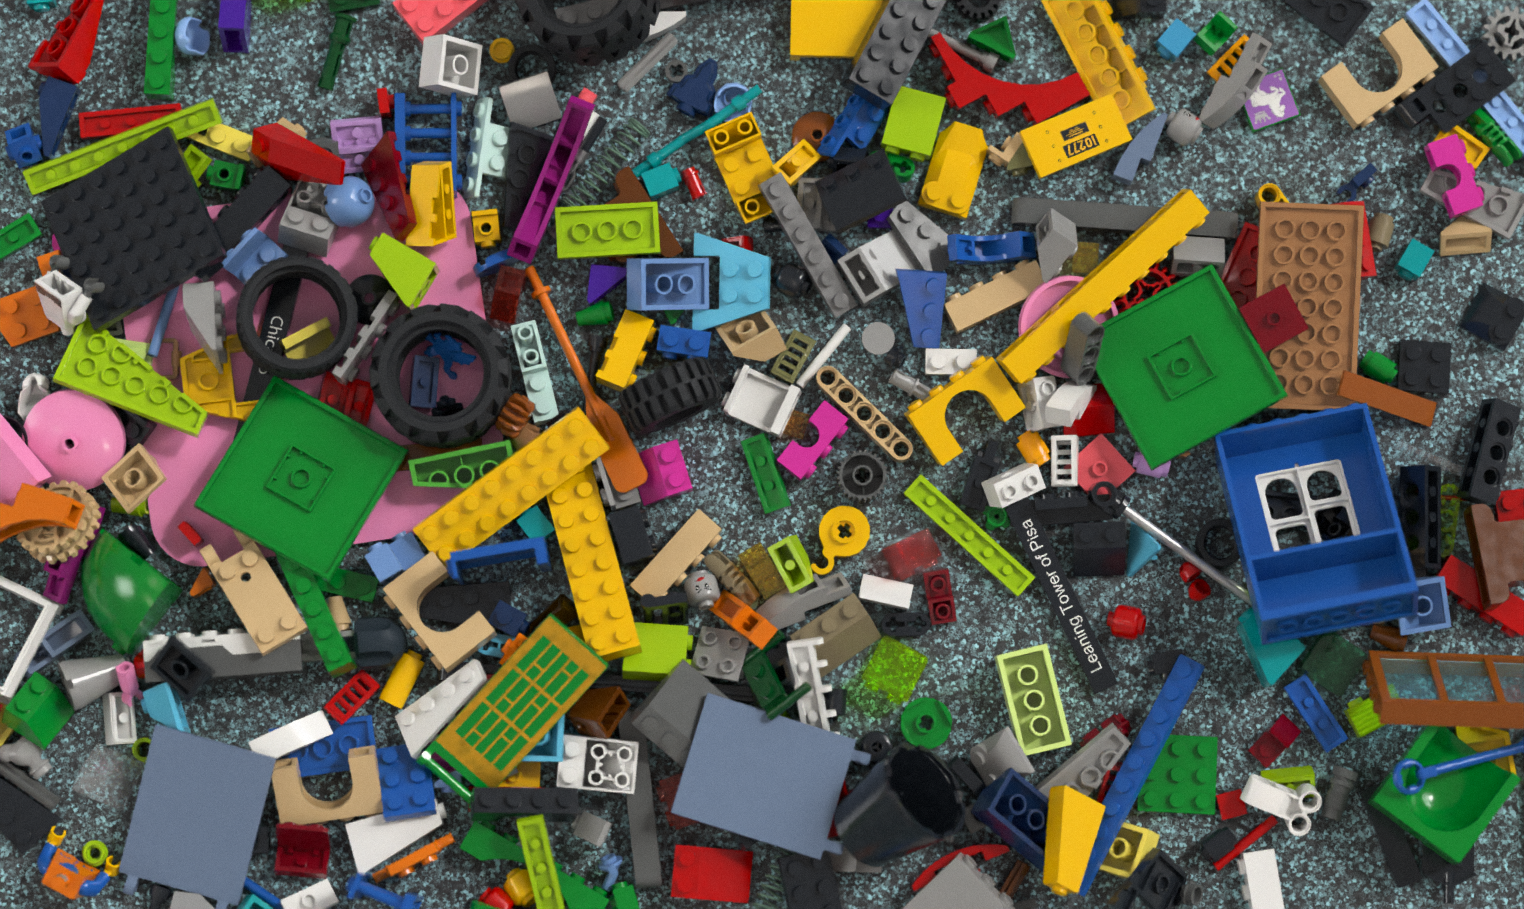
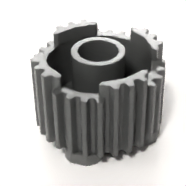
M860 449L858 453L853 451L852 455L849 453L847 458H843L837 469L836 482H838L837 487H840V492H842L846 499L852 500V502L857 501L858 504L863 501V504H865L867 500L870 503L872 499L876 500L883 493L888 481V471H886L887 466H884L885 462L880 461L881 457L877 458V454L872 455L871 451L869 453L867 450L862 452ZM859 471H864V475H869L865 483L856 480L855 476H858Z

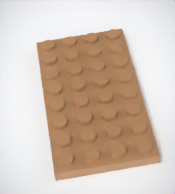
M1260 202L1256 298L1285 283L1309 328L1264 353L1288 394L1287 398L1268 408L1324 410L1327 408H1342L1355 403V401L1338 396L1337 392L1343 370L1357 374L1364 206Z

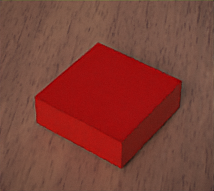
M183 521L177 526L195 547L198 548L204 543V539L187 521Z
M1241 789L1216 795L1221 820L1248 814L1245 802L1240 799Z

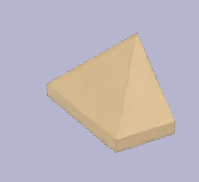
M1459 216L1440 233L1439 255L1449 256L1490 252L1492 230L1482 224Z

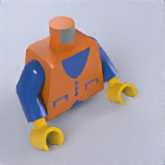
M53 826L47 836L48 843H45L37 860V867L40 873L44 875L41 882L73 900L83 896H96L109 882V876L114 877L119 874L121 861L117 865H112L113 856L107 857L104 871L88 865L59 848L57 849L56 846L62 843L66 831L64 830L63 834L58 836L54 833L56 826Z

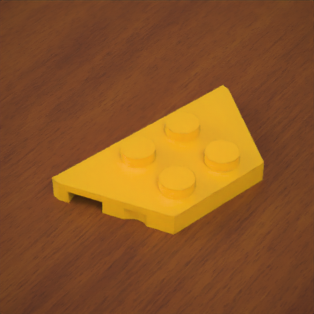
M1454 726L1455 736L1477 753L1511 745L1509 732L1495 728ZM1513 755L1491 760L1492 763L1502 769L1516 774Z

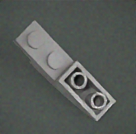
M1252 33L1250 39L1245 43L1238 62L1233 66L1230 77L1221 75L1218 82L1215 83L1212 93L1199 116L1203 124L1215 129L1233 116L1248 101L1268 69L1262 66V63L1272 43L1262 36Z
M841 572L820 579L814 573V582L793 594L790 593L788 587L784 588L768 599L755 612L763 616L779 630L806 620L805 611L851 595V586Z

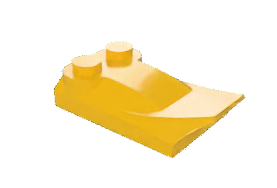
M954 121L947 129L939 133L917 204L918 206L966 220L988 149L982 129Z

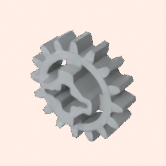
M1505 6L1502 13L1496 9L1493 12L1494 17L1489 15L1486 19L1488 24L1483 25L1481 29L1487 32L1481 37V40L1488 41V45L1496 55H1500L1502 62L1507 56L1511 62L1516 60V55L1520 59L1524 58V30L1519 25L1520 23L1524 28V12L1519 14L1518 7H1515L1510 12L1509 7ZM1508 18L1505 24L1496 25L1498 21ZM1509 28L1511 31L1510 33L1513 36L1510 40L1508 38V33L1506 32ZM1514 44H1523L1521 47L1511 50Z

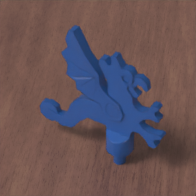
M440 332L434 334L436 339L429 333L425 339L433 343V345L428 346L424 350V355L429 357L440 355L444 360L443 369L452 380H456L457 374L450 369L453 363L470 365L477 357L462 352V343L457 342L450 335H446L445 338L447 339L442 340Z

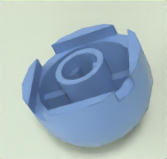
M346 176L343 179L342 185L327 184L324 191V197L327 196L328 202L325 205L326 212L330 219L339 227L354 228L361 225L370 218L375 208L373 191L364 180L358 177Z

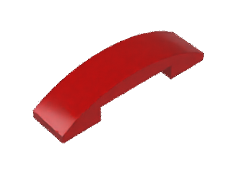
M981 844L953 851L929 865L915 879L911 888L915 891L925 887L936 876L934 871L946 867L960 852L964 856L966 854L972 856L981 852L984 861H987L1010 851L1009 847L999 844Z

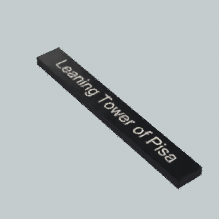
M1029 498L1005 508L1094 694L1117 684L1116 677Z

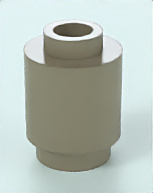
M1374 213L1373 218L1369 220L1368 227L1373 252H1382V250L1388 249L1395 226L1393 224L1394 218L1390 215Z

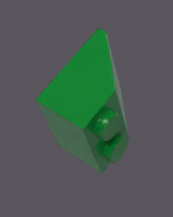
M35 671L6 706L2 723L45 750L74 715L75 711L57 685Z

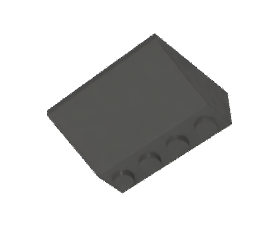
M682 659L631 714V724L684 768L707 693L731 699L687 661Z

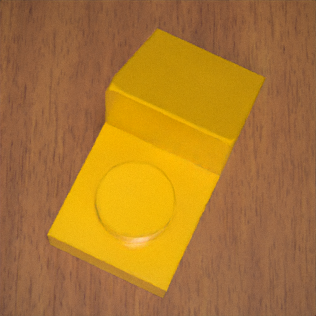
M803 139L771 167V170L775 174L781 172L788 185L794 186L802 175L814 166L822 156Z

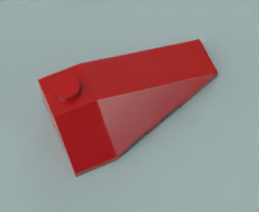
M75 0L70 6V15L62 22L60 20L54 26L57 31L49 41L45 39L42 41L28 67L44 76H50L69 84H79L84 79L86 70L91 62L104 0Z
M277 122L253 129L252 154L265 167L269 165L283 179L331 185L343 184L345 160Z

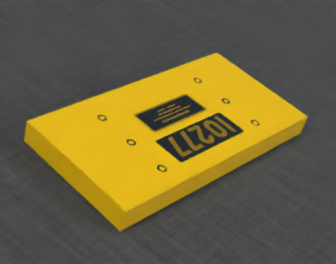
M1112 93L1019 132L1039 179L1133 140Z

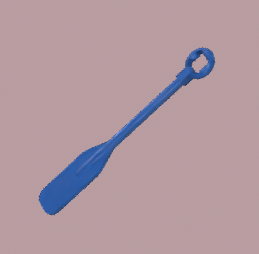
M1524 738L1512 745L1424 767L1414 759H1404L1394 768V785L1399 792L1405 795H1413L1422 789L1426 778L1510 755L1524 753ZM1414 765L1418 782L1416 785L1413 784L1404 788L1402 786V775H1400L1401 769L1411 768Z

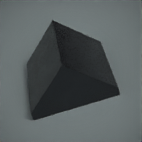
M174 635L168 639L150 667L188 702L194 698L217 672L181 639Z

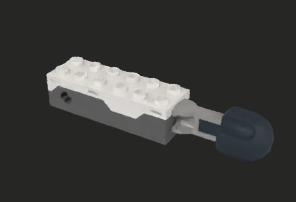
M389 617L358 618L354 623V630L340 631L353 659L356 658L357 665L362 670L392 666L401 659L406 650L407 639L403 628L398 622ZM241 628L228 629V634L223 635L217 631H203L202 636L198 637L191 633L176 634V637L181 639L217 671L209 681L308 673L307 662L323 661L311 633L305 634L304 632L265 656L261 654L250 634ZM151 635L150 640L143 641V650L134 658L136 676L138 678H145V683L160 685L166 682L150 667L168 641L169 636Z

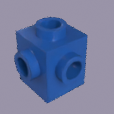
M29 122L5 131L8 144L5 147L9 159L11 161L15 160L19 168L32 166L38 161L43 160L41 152L43 141L39 134L34 135Z

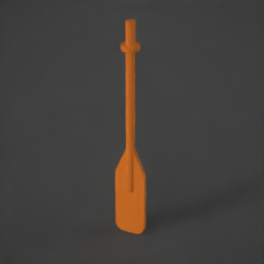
M534 266L526 268L525 272L534 289L531 296L533 300L539 299L586 397V417L610 446L609 450L600 455L602 463L614 488L618 492L627 493L646 482L648 478L647 470L620 414L595 394L548 296L551 292L550 287L543 286Z

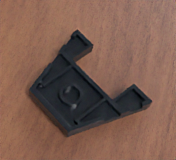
M1152 848L1108 900L1107 904L1112 909H1131L1136 897H1138L1150 909H1175L1176 906L1180 907L1182 900L1180 890L1185 885L1188 874L1161 849Z

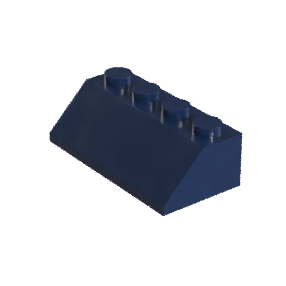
M1008 768L981 792L971 813L1041 872H1044L1049 799L1013 768Z

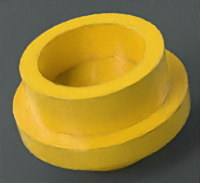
M506 38L494 40L489 48L491 58L497 63L509 62L512 54L515 52L513 43Z

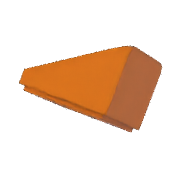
M202 568L189 592L194 598H198L217 585L207 568Z

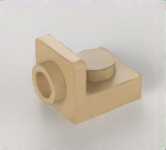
M1017 132L1013 138L1007 137L1001 146L1004 152L990 145L986 151V154L989 155L988 159L997 166L1002 164L1007 166L1022 144L1019 133Z

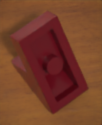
M1282 713L1247 751L1262 766L1268 768L1285 749L1290 747L1301 733V730Z

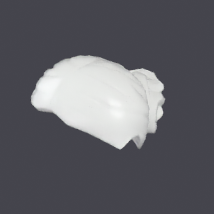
M40 373L28 375L22 383V391L18 399V414L23 421L26 420L29 412L40 400L51 394L48 378Z

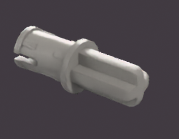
M897 368L893 371L888 383L907 392L909 397L914 395L923 401L930 396L928 392L931 388L920 383L919 378L914 379Z

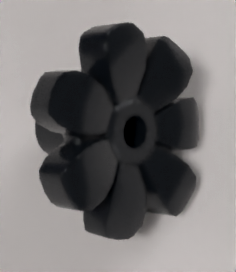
M444 395L440 397V401L436 402L437 407L431 409V415L434 417L449 416L464 410L462 403H456L455 398Z

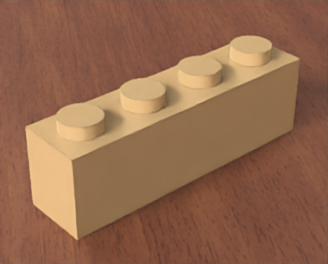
M1026 259L1014 266L1016 270L1006 273L1005 270L993 275V281L987 284H983L982 281L969 287L970 292L962 296L958 292L946 298L947 303L944 304L943 309L955 334L957 335L1025 302L1030 293L1044 282L1037 261L1029 262Z
M698 509L630 584V587L641 597L644 594H652L654 597L665 596L673 585L678 587L687 578L688 575L685 572L691 565L695 568L704 559L705 556L702 553L708 546L713 549L722 539L719 535L722 529Z

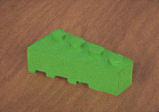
M505 440L408 460L413 486L467 488L511 456L513 449L511 440Z

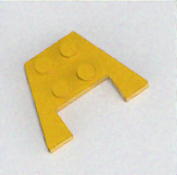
M231 334L227 336L226 341H223L224 348L227 351V363L223 364V374H219L203 348L180 358L183 393L206 410L208 415L240 421L247 420L259 400L236 403L231 353L245 352L241 346L238 334Z

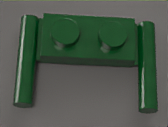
M778 630L762 650L756 647L745 656L742 668L762 709L766 710V715L771 721L812 690L809 683L804 682L788 696L784 691L765 654L785 638L781 630Z

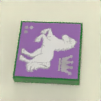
M1283 68L1267 73L1253 95L1242 106L1252 133L1300 117L1301 115Z

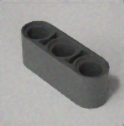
M1087 312L1079 313L1071 322L1060 367L1067 376L1080 386L1087 384L1094 375L1105 333L1104 327Z

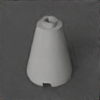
M122 654L65 660L58 663L60 677L67 690L66 694L73 710L82 709L119 686L116 666L124 661L130 662L129 658H124Z

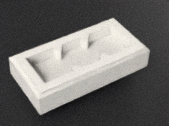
M328 879L280 900L283 909H327L339 902Z

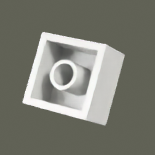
M445 34L424 37L419 87L450 96L451 93H456L457 98L477 95L483 45Z

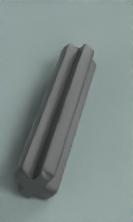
M0 760L1 775L48 809L53 810L60 802V797L10 761L3 762Z

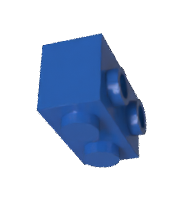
M660 325L657 354H660L661 358L676 360L677 357L687 359L703 357L708 360L711 332Z

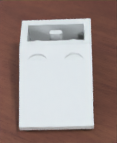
M564 733L563 762L558 763L556 787L634 794L639 742L614 738L600 739L581 734Z

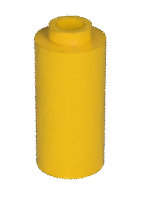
M408 650L407 654L404 653L401 659L396 662L379 699L400 709L403 708L425 664L420 661L422 655L412 650Z

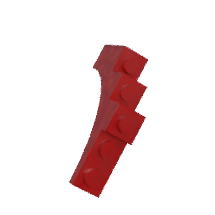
M940 32L929 39L928 49L934 59L939 58L943 65L940 67L944 78L952 82V84L944 89L946 92L944 97L949 107H954L956 111L983 97L985 101L982 103L989 116L993 114L996 119L1022 105L1024 109L1021 112L1028 123L1032 122L1034 126L1090 95L1078 72L1061 80L1043 84L1005 82L983 74L967 64L951 49Z

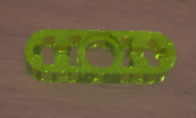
M1447 483L1441 486L1442 506H1445L1446 497L1442 496V492H1446L1450 488L1451 493L1457 496L1459 488L1456 485ZM1460 497L1450 500L1449 507L1454 506V511L1441 509V514L1447 513L1452 517L1450 527H1441V532H1451V537L1445 535L1444 543L1449 548L1443 550L1441 558L1450 555L1454 549Z

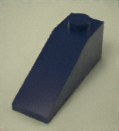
M50 76L47 77L46 82L43 81L38 90V96H40L39 107L43 152L48 160L55 158L81 93L77 86Z

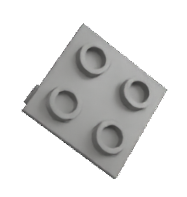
M702 626L691 666L703 676L738 682L739 679H744L745 677L742 666L750 641L736 631Z

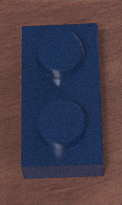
M413 355L409 406L425 409L436 407L440 358Z

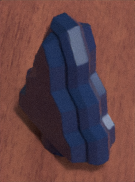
M708 58L698 65L693 74L685 75L680 83H673L666 95L678 103L676 109L680 113L690 118H694L696 113L709 118L712 117L714 112L713 100L716 95L713 84L717 78V61Z

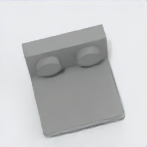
M601 457L596 458L597 464L592 466L597 482L603 481L604 489H601L600 492L605 507L610 506L611 510L615 511L641 503L637 488L627 493L618 492L613 486Z

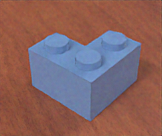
M403 531L392 538L394 542L391 544L378 542L367 549L369 553L364 556L383 586L391 583L426 556L412 532L407 534L406 531Z

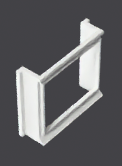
M0 576V588L43 608L3 687L0 686V702L8 705L15 697L14 694L55 615L60 616L65 606Z

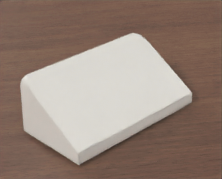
M123 692L106 693L102 696L107 746L132 744L137 740L134 696L131 700L133 705L131 707L122 701Z

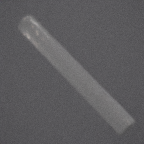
M1397 440L1394 447L1395 450L1431 465L1439 466L1443 470L1462 477L1463 466Z

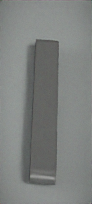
M628 709L619 722V732L621 740L639 742L634 794L626 793L636 888L662 886L647 738L631 724V714L635 709Z

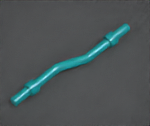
M756 84L740 96L738 94L731 99L729 105L708 120L681 134L656 153L654 151L646 156L647 159L632 169L636 178H639L641 173L650 170L652 167L660 166L662 160L686 143L704 134L705 131L714 128L736 111L741 112L748 107L747 103L763 93L759 86Z

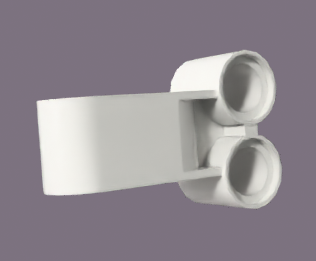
M1250 774L1240 796V799L1247 804L1284 818L1289 831L1295 836H1303L1309 832L1311 821L1307 814L1316 812L1322 804L1321 796L1312 784L1304 783L1299 785L1296 790H1293L1255 774ZM1307 794L1314 795L1310 802H1302ZM1296 817H1303V821L1299 825H1292V821Z

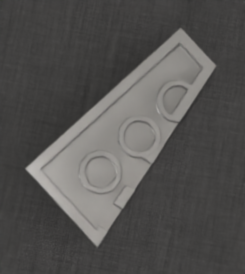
M1430 170L1418 192L1445 206L1441 195L1455 188L1456 177L1454 174L1437 170L1432 172ZM1479 180L1475 181L1476 186L1480 187L1484 194L1483 206L1462 216L1491 228L1493 233L1509 240L1524 214V194L1512 191L1513 189L1489 185Z
M390 290L387 291L370 317L372 324L370 326L366 324L361 329L356 340L358 343L356 347H349L344 354L343 366H336L332 371L336 380L341 384L347 386L349 381L354 382L360 372L358 366L362 360L366 361L373 351L371 345L376 337L379 339L384 334L387 327L385 325L389 316L394 317L400 307V303H398L400 299L396 293Z
M1111 723L1035 788L1048 799L1051 787L1063 785L1088 797L1093 789H1097L1101 784L1102 777L1108 770L1113 768L1130 745V742Z

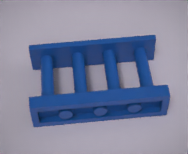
M395 93V133L397 137L395 149L400 151L402 161L399 162L401 173L406 174V166H411V163L451 161L454 198H457V190H462V174H457V116H462V101H457L456 93H451V104H411V101H406L405 93ZM411 114H451V128H411V126H406V117H411ZM413 138H451V152L411 153V150H406V141H411ZM406 175L407 183L405 190H410L411 175Z
M357 872L356 877H350L345 889L349 891L347 897L350 899H362L363 895L395 909H419L424 899V896L417 893H406L405 896H400L369 883L371 878L369 873Z

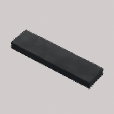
M1381 783L1363 789L1359 793L1397 888H1401L1421 880L1422 876L1403 828L1368 803L1371 796Z

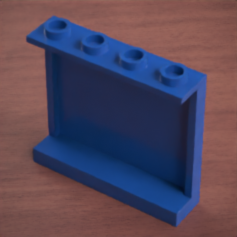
M544 537L450 552L451 559H446L448 574L459 585H464L463 569L536 557L537 564L542 572L552 571L548 544Z

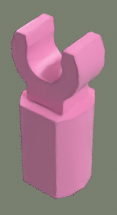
M124 661L116 666L120 688L123 691L121 699L126 705L131 707L133 706L131 701L133 696L139 700L143 699V693L138 689L139 683L134 665L129 661Z

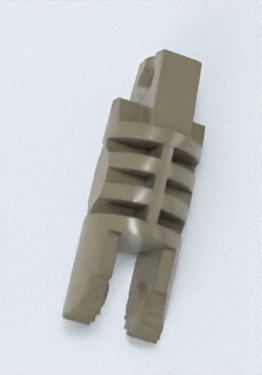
M715 549L704 558L706 567L732 595L748 606L752 605L760 597L759 592L751 581L721 551Z

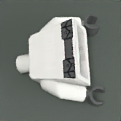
M53 255L49 260L51 271H47L46 275L34 280L45 316L61 328L63 335H72L77 329L76 325L86 319V309L92 301V294L102 293L105 284L97 283L98 278H88L84 281L85 292L83 293V289L58 272L59 269H68L70 264L69 258L63 255Z

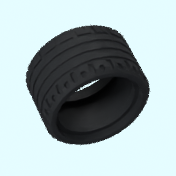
M290 255L287 258L280 257L272 260L252 274V277L244 285L239 297L236 328L242 348L255 365L263 371L266 370L270 375H275L282 379L305 380V378H314L330 370L344 357L356 331L358 310L355 296L352 294L353 291L347 280L340 276L341 273L314 257L309 256L307 258L304 255ZM287 278H303L321 285L329 292L336 303L340 325L335 340L327 349L309 358L292 359L272 352L261 341L253 322L254 306L266 288L277 281Z

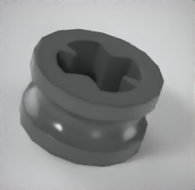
M672 60L666 65L665 76L672 84L680 83L683 77L688 75V68L681 60ZM678 66L681 67L683 75L681 77L679 75H676L675 78L672 77L670 69L672 67L674 69L678 68Z

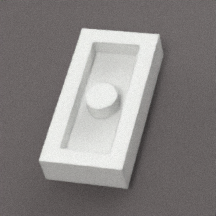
M926 348L925 375L951 376L961 369L964 372L971 367L970 362L977 358V349Z

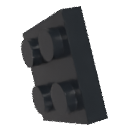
M1400 339L1396 388L1405 392L1449 394L1452 343Z

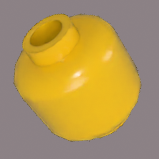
M515 868L506 875L507 880L503 887L504 891L513 900L514 905L527 908L536 903L528 869L520 870Z

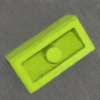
M1310 765L1261 771V777L1296 790L1299 785L1304 783L1312 784L1315 787V774ZM1307 794L1304 798L1314 797V795Z

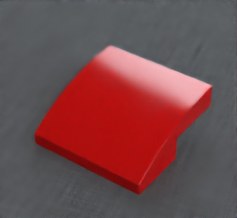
M326 371L318 400L367 427L374 397L370 382L355 379L354 382L349 381L347 386L338 382L331 372Z

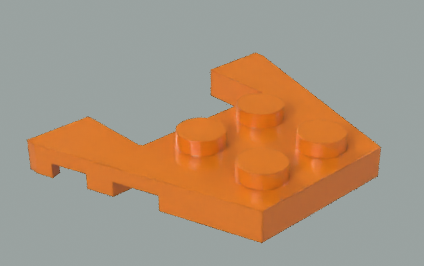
M55 250L36 257L42 276L46 275L47 271H51L49 260L53 255H62L61 250ZM36 286L0 298V332L11 347H17L61 331L58 325L45 316Z

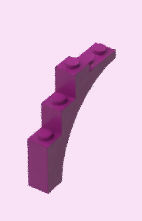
M571 95L540 176L514 233L507 255L531 264L548 228L569 172L578 155L595 104Z

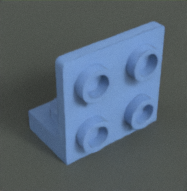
M254 227L252 230H247L241 236V242L235 249L231 248L226 252L227 258L223 259L222 264L225 270L234 274L245 285L248 279L252 277V274L261 266L267 265L268 262L280 257L286 258L288 254L268 235Z

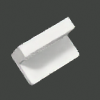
M863 574L858 599L908 611L913 585Z

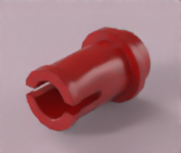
M694 166L681 172V180L685 182L692 201L707 195L698 176L700 172Z

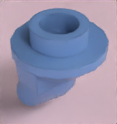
M614 853L603 856L598 864V869L608 873L602 884V888L607 891H611L623 860L621 856H616Z

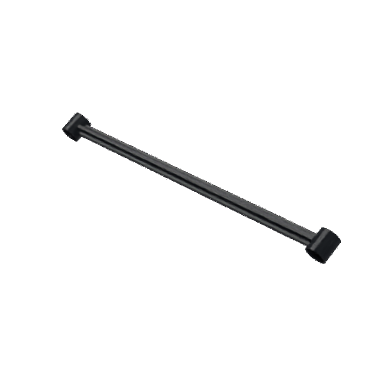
M462 662L449 673L444 668L441 670L437 668L436 680H446L469 662ZM481 663L485 675L495 674L502 667V665ZM601 674L589 688L598 689L620 686L622 691L651 693L660 682L623 679L622 675ZM712 683L732 701L754 702L749 686ZM832 688V691L824 692L826 710L836 709L837 715L845 716L848 690Z

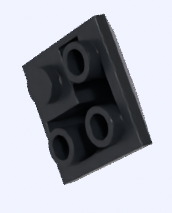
M1334 488L1327 498L1339 496L1342 492ZM1339 506L1318 510L1316 522L1321 539L1329 541L1353 536L1345 507Z

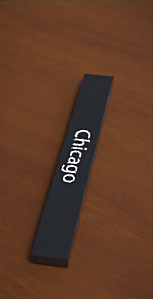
M283 244L282 250L288 256L304 255V257L308 258L309 252ZM302 278L280 280L275 282L272 287L260 339L272 352L283 356L284 352L278 341L288 337ZM254 363L243 402L259 400L274 377ZM238 420L234 439L246 421Z

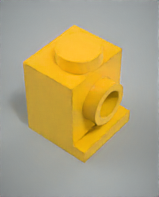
M498 210L471 211L476 246L481 245L482 249L496 247V243H501ZM485 224L491 226V230L487 233L482 231V226Z

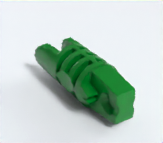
M1481 108L1467 118L1479 138L1482 137L1481 141L1487 147L1492 148L1491 152L1505 167L1510 166L1513 159L1517 161L1522 157L1523 154L1509 136H1505L1506 133L1502 131L1501 127L1495 125L1497 122L1489 117Z

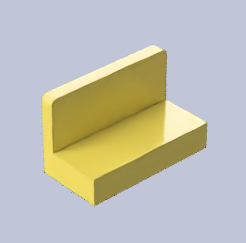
M325 317L278 341L287 358L304 359L315 356L327 349L335 338L329 329L331 324L328 318Z

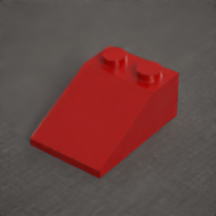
M675 844L671 897L749 903L753 851L742 852L741 850Z

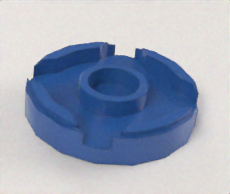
M508 249L488 256L485 259L486 263L482 266L480 263H476L473 266L476 277L481 278L502 271L520 260L507 255Z

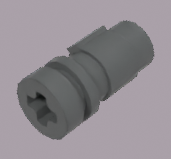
M1334 766L1332 771L1334 776L1333 778L1330 777L1329 782L1331 785L1327 791L1320 816L1340 822L1349 800L1350 791L1354 790L1355 787L1353 782L1357 781L1359 774L1343 767Z

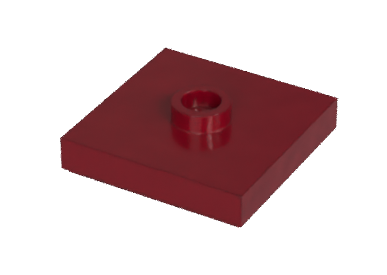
M1285 283L1238 308L1263 353L1309 329Z

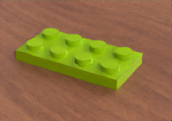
M657 202L555 207L558 260L660 254Z

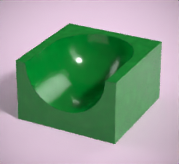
M1424 725L1371 796L1368 803L1453 865L1459 864L1521 778L1513 772L1506 771L1488 761L1426 778L1422 789L1413 795H1405L1399 792L1393 782V771L1395 766L1404 759H1414L1424 767L1477 754L1475 750L1461 741L1446 726ZM1414 765L1411 768L1401 769L1400 775H1402V786L1404 788L1413 784L1416 785L1418 782Z

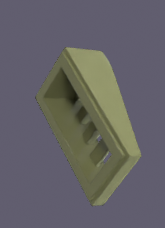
M794 329L785 344L787 350L780 353L770 374L789 385H793L817 341ZM796 338L807 344L808 347L804 349L793 343ZM790 347H792L793 349L803 353V355L800 358L799 356L789 352L788 350L790 349ZM785 356L797 361V366L785 361ZM782 364L793 370L792 375L779 368Z

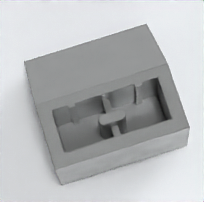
M1052 208L1048 210L1036 225L1037 250L1042 280L1045 283H1048L1052 277L1055 278L1060 273L1063 267L1062 264L1067 258H1072L1078 249L1076 224Z

